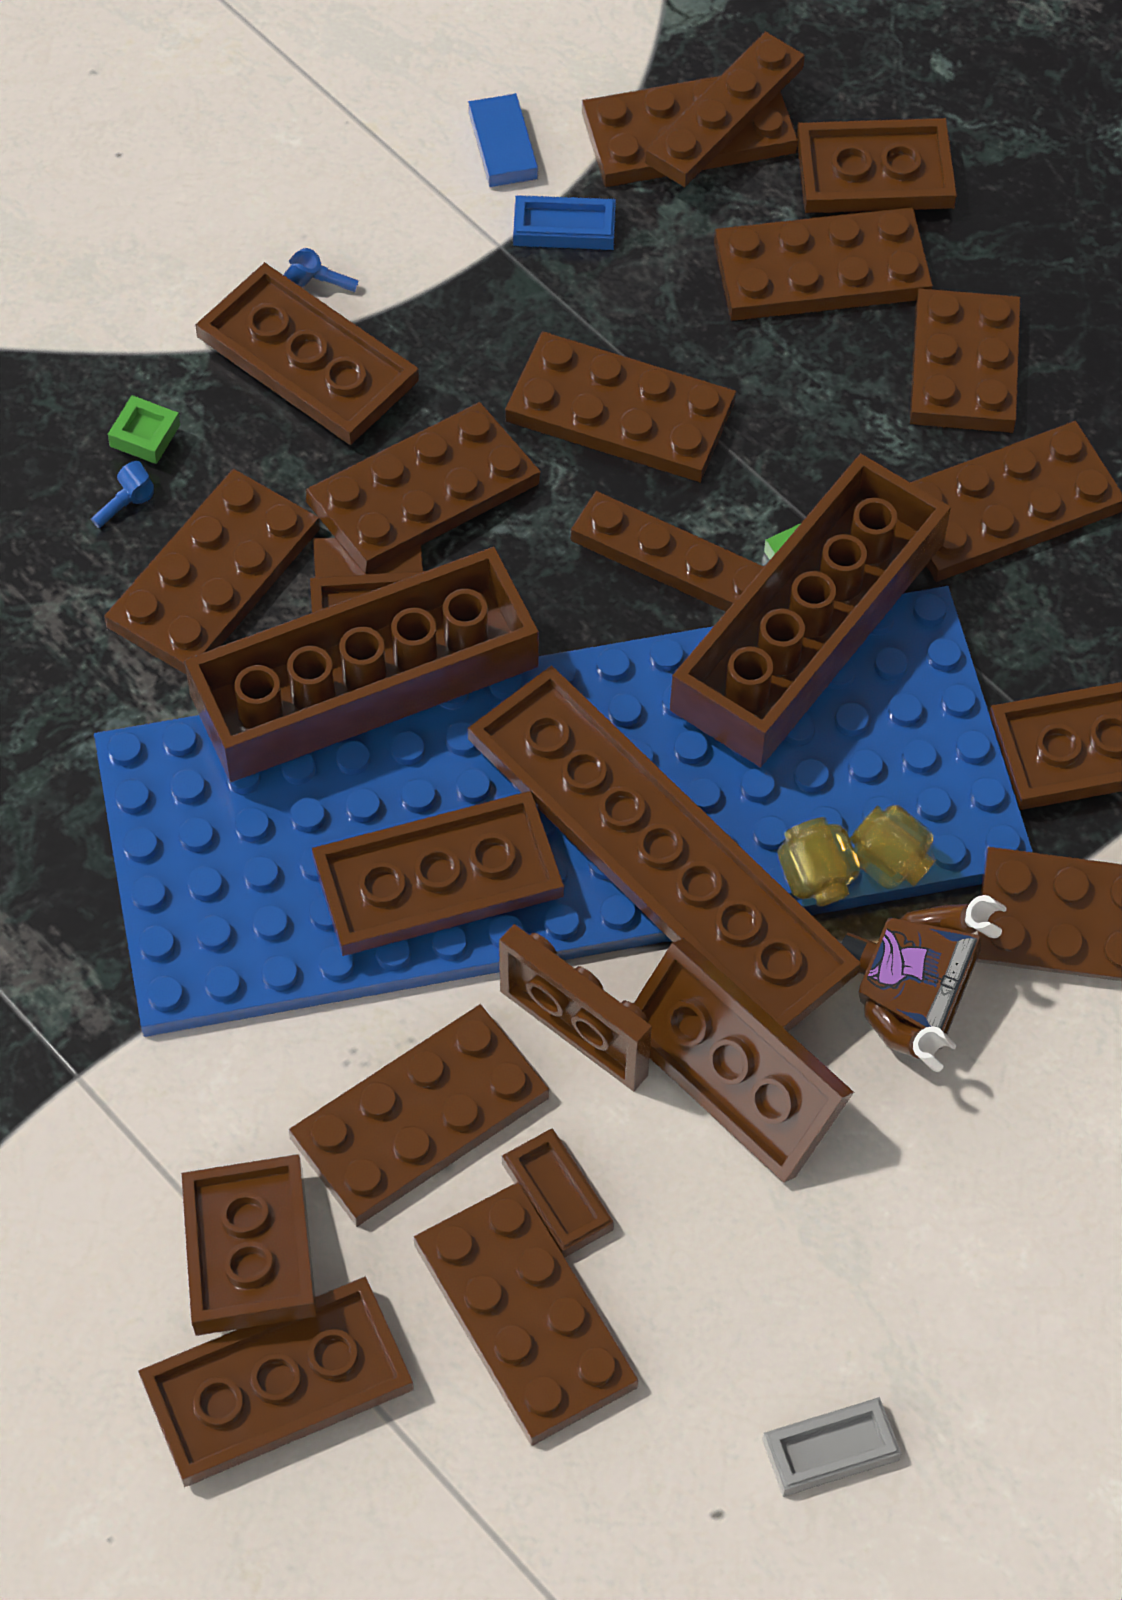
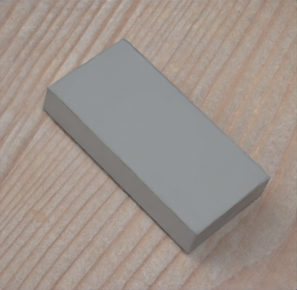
M880 1397L765 1432L762 1439L783 1497L899 1461L901 1456Z

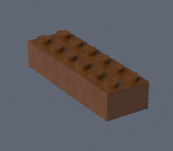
M860 453L672 675L670 711L757 766L762 767L944 544L951 506Z
M493 546L185 659L184 663L190 696L231 783L535 669L539 665V631Z

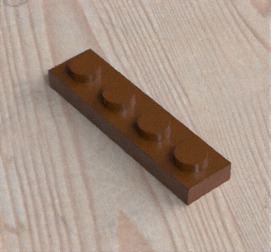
M765 31L646 149L645 163L683 187H686L804 68L805 55Z
M595 491L571 528L572 542L725 612L764 568L762 565L598 491Z

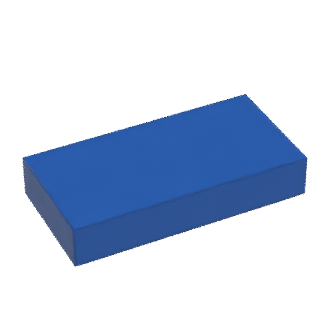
M517 94L468 101L469 116L489 187L538 179V167Z
M516 195L513 246L613 250L616 199Z

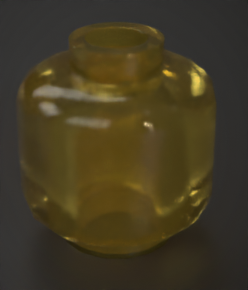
M878 805L875 806L848 839L854 844L851 852L852 861L886 889H894L904 880L915 886L935 862V859L927 854L934 842L933 833L900 805H891L885 810Z
M820 817L801 823L784 833L786 841L779 847L777 854L794 897L798 899L815 898L818 906H825L850 895L847 885L859 876L860 864L848 833L840 824H828L826 817Z

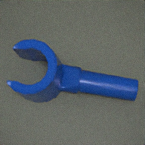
M310 248L298 250L290 258L289 263L291 266L284 273V276L300 287L306 286L312 278L355 293L359 280L332 271L328 267L321 265L320 257Z
M133 461L128 463L119 471L117 478L123 489L115 494V497L91 518V521L98 528H101L131 501L136 504L144 503L153 496L154 485L141 462Z

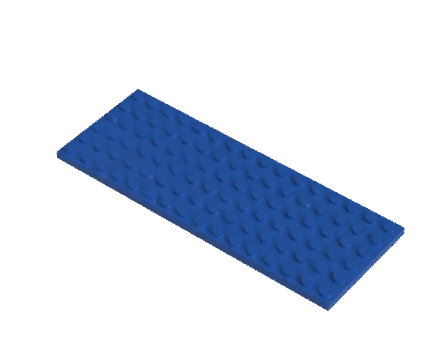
M949 586L902 594L762 767L757 766L670 711L672 675L714 626L539 656V665L535 669L231 783L199 715L94 733L143 1037L500 972L499 939L513 924L529 935L537 933L543 936L553 945L558 956L563 960L671 941L537 808L564 885L563 898L342 956L314 865L312 848L522 793L468 740V727L551 665L811 915L982 884L988 847L1025 852L1033 851Z

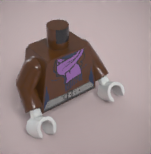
M982 895L973 899L970 904L942 905L907 912L901 919H887L878 943L847 932L841 944L861 962L859 973L864 974L858 991L860 1002L865 1005L864 1016L888 1048L921 1059L933 1071L940 1072L944 1068V1065L934 1057V1054L938 1049H942L943 1046H949L952 1049L957 1047L947 1035L981 952V937L973 933L978 930L988 937L998 938L1002 933V929L988 922V919L996 911L1005 912L1006 906L989 896Z

